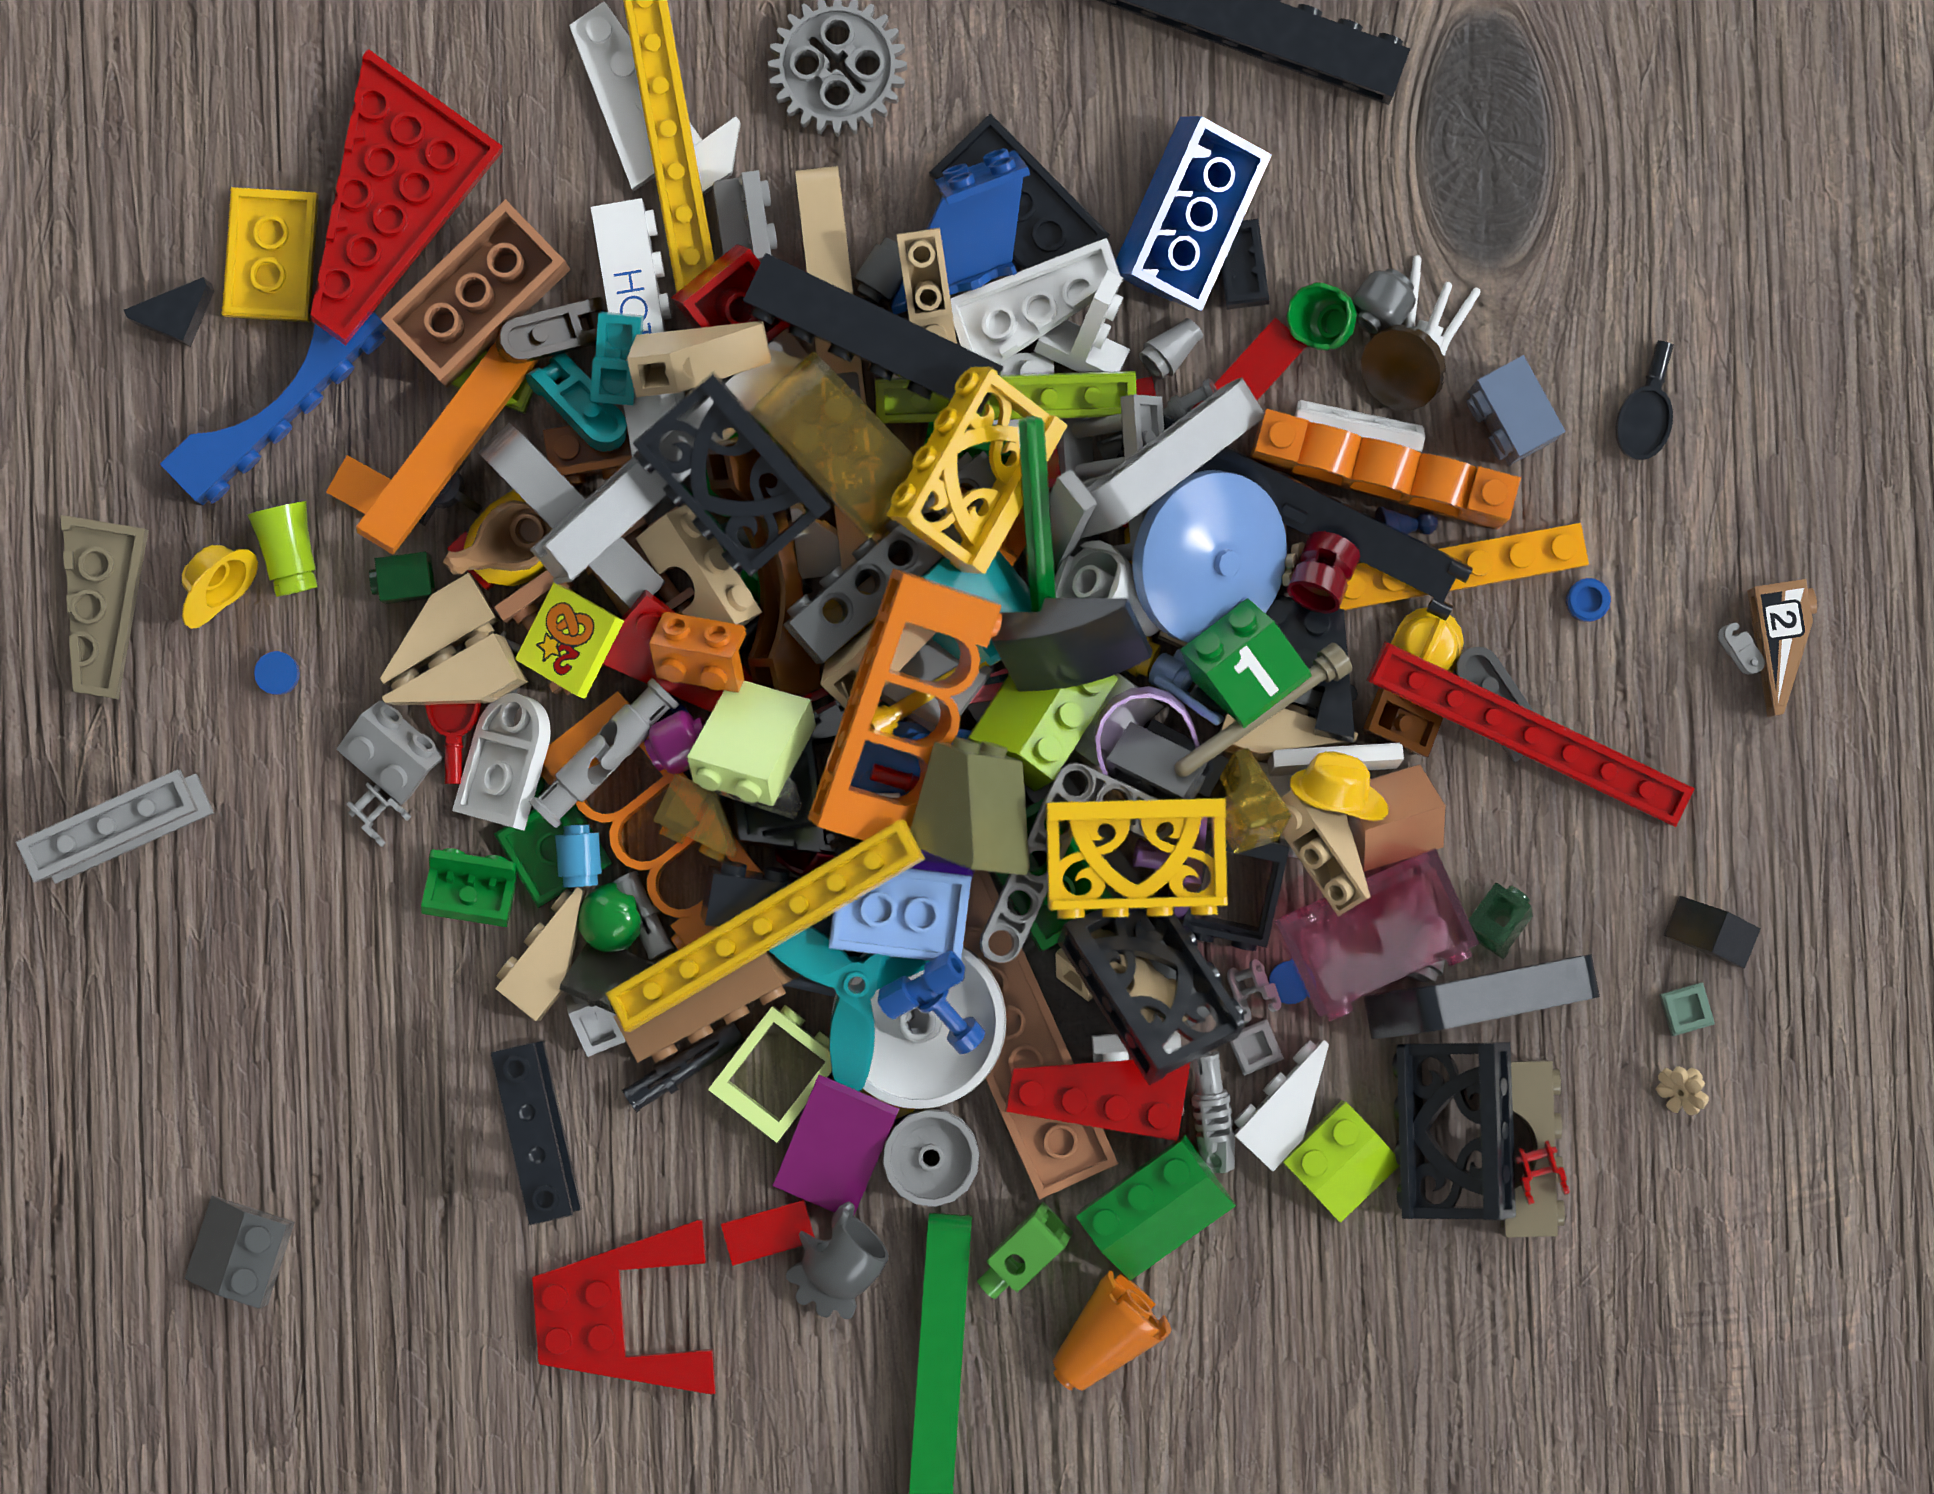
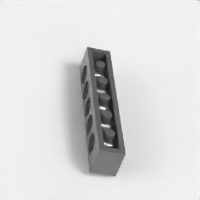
M984 451L973 457L966 452L957 459L959 486L964 487L967 491L976 488L991 489L997 478L992 472L989 457ZM931 492L921 509L922 516L924 514L931 515L938 521L947 513L946 507L940 510L928 509L935 501L934 494ZM981 498L975 499L970 503L967 510L973 505L976 506V513H978L984 503ZM890 518L883 525L888 532L877 542L870 537L851 553L856 560L844 571L838 565L822 578L819 583L823 589L812 599L805 594L787 610L791 618L783 626L816 664L823 663L877 616L893 568L921 577L943 555L900 523ZM953 523L941 531L957 544L963 539ZM891 543H899L905 548L907 559L903 566H896L889 560L887 552ZM860 571L868 572L874 578L875 587L870 595L862 594L856 588L855 578ZM828 599L837 601L842 607V618L837 624L827 621L823 615V605Z

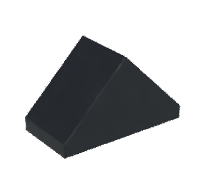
M202 277L126 308L124 312L126 317L134 324L191 347L214 294L212 284Z
M1679 896L1663 936L1745 968L1761 928L1728 911Z

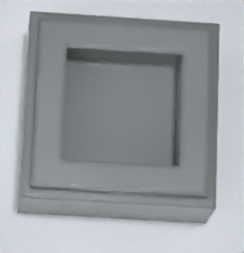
M1267 1019L1243 1028L1239 1037L1229 1042L1244 1076L1284 1059Z

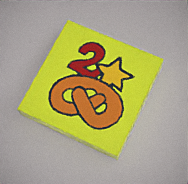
M553 582L515 660L574 695L586 698L624 621L568 588Z

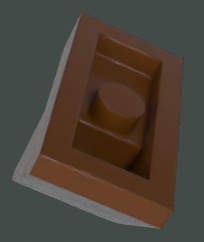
M1378 688L1363 730L1365 735L1391 743H1400L1404 749L1428 758L1443 717L1387 690Z

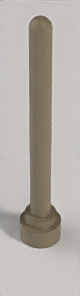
M1331 643L1317 653V659L1313 661V667L1309 669L1312 677L1246 728H1243L1235 721L1175 764V773L1180 777H1187L1323 680L1325 682H1330L1332 679L1339 681L1349 674L1353 668L1346 653L1336 643Z

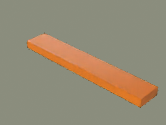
M495 342L358 523L356 533L394 555L524 381L526 374L533 369L539 359L514 364L505 360L499 354Z

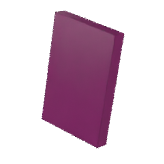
M818 1075L773 1186L834 1213L839 1206L846 1202H851L855 1207V1215L899 1108L822 1075Z

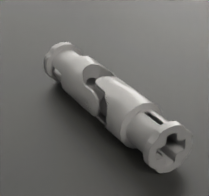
M653 678L648 681L649 687L631 705L625 704L602 727L601 731L555 774L556 780L538 798L533 797L529 801L552 826L557 828L561 824L560 819L577 801L584 802L620 763L649 736L650 727L670 708L676 709L679 706V703ZM596 757L600 763L589 768L591 760Z

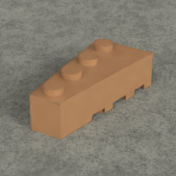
M767 951L631 1032L624 1031L617 1015L613 1016L637 1063L650 1056L657 1063L678 1051L674 1043L686 1037L690 1044L714 1032L710 1024L721 1018L724 1019L727 1025L750 1013L746 1005L757 999H760L762 1005L786 994L783 985L802 975L785 965L772 952Z

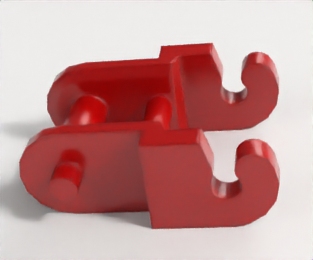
M1548 1140L1544 1142L1545 1148L1528 1153L1519 1148V1157H1515L1517 1164L1522 1163L1525 1176L1520 1177V1181L1528 1205L1534 1204L1529 1182L1533 1177L1547 1173H1557L1563 1194H1570L1569 1187L1566 1184L1567 1178L1564 1168L1562 1166L1557 1167L1553 1153H1557L1556 1146L1551 1147ZM1544 1157L1548 1158L1550 1166L1530 1171L1528 1162Z

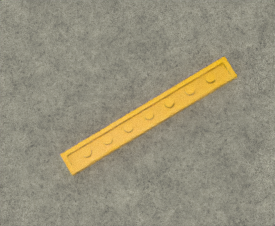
M623 0L677 293L712 265L715 259L668 0Z
M900 819L606 992V995L624 1031L631 1032L918 864L925 858L905 820Z

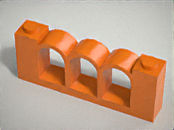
M1267 408L1263 419L1259 422L1250 457L1278 471L1498 530L1510 520L1521 477L1481 466L1475 467L1443 456L1420 453L1396 443L1361 437L1340 428L1308 422L1309 420Z
M893 568L808 819L817 827L863 841L900 819L905 820L908 828L911 829L934 742L951 744L959 730L960 715L957 704L951 696L965 691L972 685L978 675L980 656L977 645L987 648L990 638L997 636L1002 623V614L999 613L1001 605L990 599ZM906 622L954 637L960 649V660L954 673L946 679L935 682L926 681L890 669ZM885 681L933 695L937 699L941 712L939 723L933 732L924 738L914 740L870 727ZM865 740L914 754L919 761L921 769L920 778L915 788L908 794L895 798L850 786Z
M617 691L548 746L541 775L549 785L556 780L555 774L595 737L602 727L625 704L630 705L621 692ZM643 741L639 746L649 757ZM594 757L589 768L598 765L600 761ZM664 769L660 771L663 775L662 778L615 813H598L589 805L587 800L584 802L577 801L576 805L589 819L604 824L612 823L609 831L610 846L616 858L628 867L640 871H649L647 889L654 906L666 915L679 918L670 925L676 933L670 939L679 950L717 927L704 924L700 916L703 900L689 909H677L664 901L659 891V879L662 871L670 862L708 833L730 861L747 865L746 870L762 871L683 772L673 775ZM671 786L700 822V825L656 859L644 862L634 860L627 854L622 845L624 825L635 813Z

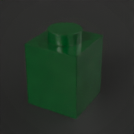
M426 551L374 558L376 569L369 570L370 588L372 595H379V601L382 603L393 604L429 599L436 592L432 557Z

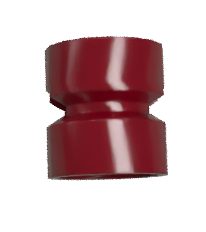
M1319 531L1310 534L1300 555V563L1297 564L1287 586L1288 595L1296 603L1311 611L1319 613L1338 611L1348 588L1347 582L1351 580L1361 557L1359 550L1352 542L1335 533Z

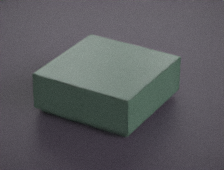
M1703 982L1659 994L1671 1036L1715 1024Z

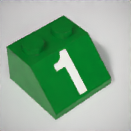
M1249 598L1245 599L1180 649L1192 681L1243 728H1246L1312 677L1310 670L1276 623Z

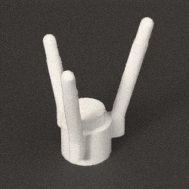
M1416 255L1413 257L1410 281L1414 286L1413 293L1416 303L1414 309L1405 320V325H1407L1405 328L1413 330L1418 328L1426 332L1439 345L1442 354L1445 356L1449 342L1473 307L1481 291L1479 288H1474L1443 336H1441L1444 328L1438 326L1452 289L1450 282L1444 283L1429 322L1419 320L1417 327H1414L1421 273V257Z

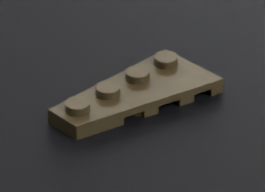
M60 515L61 530L64 535L65 551H63V560L67 577L68 595H66V602L70 619L71 635L69 636L73 692L119 700L149 530Z

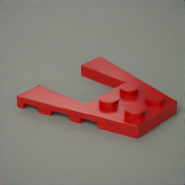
M703 1219L692 1221L691 1223L533 1276L539 1365L705 1394H716L713 1349L627 1356L620 1270L705 1264L706 1251Z

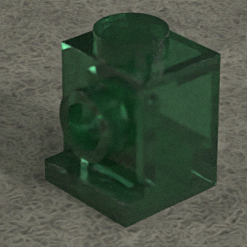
M1495 882L1466 922L1468 937L1504 960L1509 953V948L1533 917L1529 897L1516 887L1509 886L1506 889ZM1506 916L1510 921L1505 927H1502L1495 922L1498 917Z

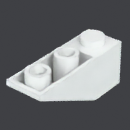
M1320 1039L1316 1045L1309 1040L1293 1057L1297 1065L1287 1076L1279 1072L1263 1089L1268 1096L1257 1108L1249 1104L1233 1122L1238 1126L1234 1131L1235 1137L1272 1171L1284 1161L1304 1138L1329 1046L1325 1040Z

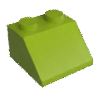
M1343 1100L1304 1136L1298 1146L1282 1162L1340 1223L1400 1166L1396 1161L1393 1151L1361 1116Z

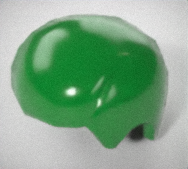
M1321 282L1300 288L1289 301L1286 314L1291 335L1307 346L1321 351L1335 350L1343 346L1354 332L1357 317L1351 297L1341 289Z
M608 883L593 889L581 903L578 913L577 926L585 941L593 948L608 953L629 948L641 931V916L636 907L635 897L620 892L617 889L616 883Z

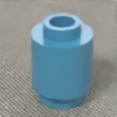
M589 824L563 826L564 834L555 835L558 877H563V887L598 885L597 874H602L599 832H590Z

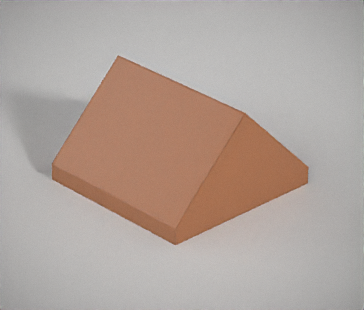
M1421 765L1411 766L1370 779L1369 786L1375 789L1388 805V815L1383 820L1372 821L1347 814L1363 872L1437 850L1444 846L1445 804Z

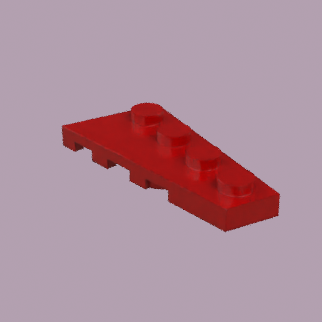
M645 590L622 616L621 619L624 622L603 665L646 684L653 678L669 694L712 712L724 690H713L704 686L682 682L674 683L657 678L649 643L663 613L676 612ZM741 664L744 681L753 683L751 671Z
M1133 1060L1015 1068L1011 1072L1005 1112L1178 1141L1191 1062L1166 1074L1163 1079L1150 1086Z

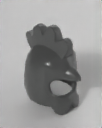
M846 1202L839 1206L833 1214L831 1240L822 1241L804 1231H800L799 1238L804 1249L803 1260L792 1266L786 1273V1279L789 1282L800 1286L796 1293L797 1302L801 1305H807L809 1302L815 1301L816 1312L821 1317L827 1318L836 1310L843 1319L852 1318L857 1307L855 1297L863 1293L874 1283L882 1273L889 1258L888 1251L879 1237L866 1224L853 1216L855 1207L851 1202Z

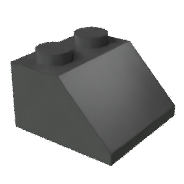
M211 1196L184 1279L218 1296L258 1309L268 1305L295 1222L226 1199Z

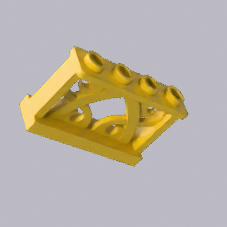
M970 367L957 380L955 385L956 392L948 406L936 417L934 422L935 429L928 442L914 456L913 468L907 479L893 493L892 505L887 512V516L893 521L900 523L951 561L950 564L961 572L985 574L1023 506L1018 427L1008 426L1011 410H1014L1023 418L1034 416L1043 419L1047 462L1068 425L1057 416L1050 415L997 375V372L991 367ZM986 393L993 394L998 401L1000 413L997 425H993L994 411L990 404H985L986 409L983 416L980 417L976 413ZM991 441L989 462L992 472L997 478L991 489L976 488L962 496L958 481L957 453L973 445ZM1001 449L1002 453L1011 451V455L1005 465L1001 462ZM931 492L934 494L935 501L928 509L940 510L945 507L947 509V513L935 522L926 521L921 514V509ZM981 498L984 503L978 513H976V506L973 505L967 510L966 507L975 499ZM953 523L963 538L961 544L958 545L941 531Z
M1225 799L1045 803L1048 909L1058 910V918L1085 917L1084 909H1102V917L1129 916V908L1145 907L1147 916L1173 915V907L1191 906V915L1217 914V906L1228 905ZM1202 817H1212V856L1192 849L1200 829ZM1140 818L1142 830L1148 841L1156 848L1171 854L1155 873L1140 884L1135 885L1117 873L1105 861L1102 854L1109 853L1121 845L1128 834L1130 819ZM1059 820H1069L1072 834L1080 852L1070 854L1060 860ZM1162 822L1172 824L1173 833L1167 837L1179 838L1176 845L1166 843L1157 837L1156 829ZM1104 823L1112 825L1115 829V837L1110 842L1096 847L1092 840L1104 839L1099 836L1098 827ZM1187 857L1202 861L1210 871V883L1201 892H1189L1182 885L1183 879L1188 875L1198 878L1193 868L1183 865ZM1085 859L1090 867L1082 869L1077 874L1075 882L1085 877L1091 881L1092 887L1088 893L1076 896L1065 889L1062 881L1063 874L1071 864ZM1167 882L1171 891L1176 896L1147 898ZM1105 883L1127 897L1098 899L1104 891Z

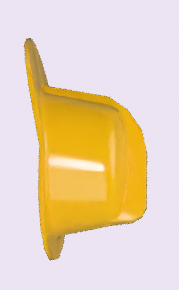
M210 545L203 548L192 558L182 572V585L188 592L182 611L184 625L191 629L201 627L246 592L251 586L258 569V560L253 552L249 549L232 551L222 545Z
M1427 608L1416 609L1405 616L1398 626L1391 644L1453 673L1464 644L1462 630L1455 618L1449 615L1445 621L1426 612Z
M1335 751L1318 753L1312 759L1307 769L1296 772L1290 778V788L1294 795L1304 803L1315 808L1337 811L1372 821L1383 820L1388 815V805L1385 799L1369 786L1370 772L1366 765L1356 757Z

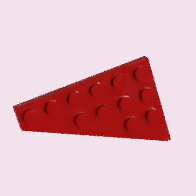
M367 49L362 57V66L358 86L356 87L352 115L350 116L334 204L332 205L323 259L310 314L312 322L345 346L503 152L501 144L369 49Z

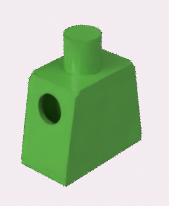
M1042 1202L992 1251L987 1259L990 1268L977 1280L979 1286L993 1299H996L1008 1286L1016 1292L1020 1291L1066 1247L1073 1231ZM1015 1254L1020 1256L1024 1260V1263H1019L1015 1261L1012 1255Z

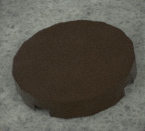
M1394 325L1381 330L1366 344L1361 357L1362 377L1368 390L1380 403L1394 410L1412 411L1425 406L1441 391L1444 379L1443 373L1446 372L1445 359L1439 345L1426 332L1418 328L1416 330L1405 328L1407 325Z

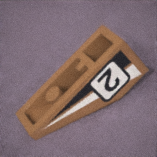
M1806 579L1755 586L1747 590L1756 647L1765 660V665L1760 671L1767 717L1782 715L1785 712L1813 624L1812 614L1817 613L1815 591L1813 588L1808 589Z

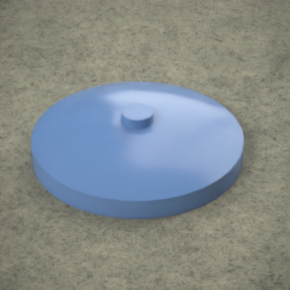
M1208 470L1190 474L1166 492L1148 510L1140 526L1134 547L1133 579L1138 599L1148 618L1170 637L1189 643L1247 598L1266 613L1279 591L1282 575L1285 571L1287 544L1281 515L1271 497L1258 484L1241 475L1225 471Z

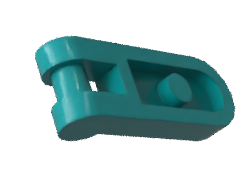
M565 353L554 355L550 358L549 365L543 369L537 367L526 374V380L530 388L537 395H542L589 446L599 451H612L624 443L627 436V423L623 413L614 404L590 402L591 380ZM559 378L565 380L559 385H556L554 382Z

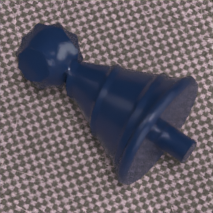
M1379 506L1375 513V519L1406 534L1418 529L1421 534L1429 535L1433 534L1438 526L1437 517L1430 511L1421 512L1416 519L1408 515L1396 513L1393 510H1387L1382 506Z

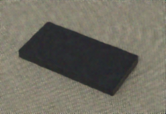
M991 113L929 172V175L936 180L944 177L942 173L944 170L958 164H967L970 167L984 162V155L998 149L1006 148L1008 152L1015 150L1028 166L1030 175L1023 177L1012 258L1022 270L1102 239L1110 238V234Z

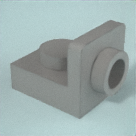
M605 981L595 984L591 982L584 983L576 987L571 994L565 996L568 1015L587 1057L626 1042L613 1018L616 1013L606 995L608 988Z

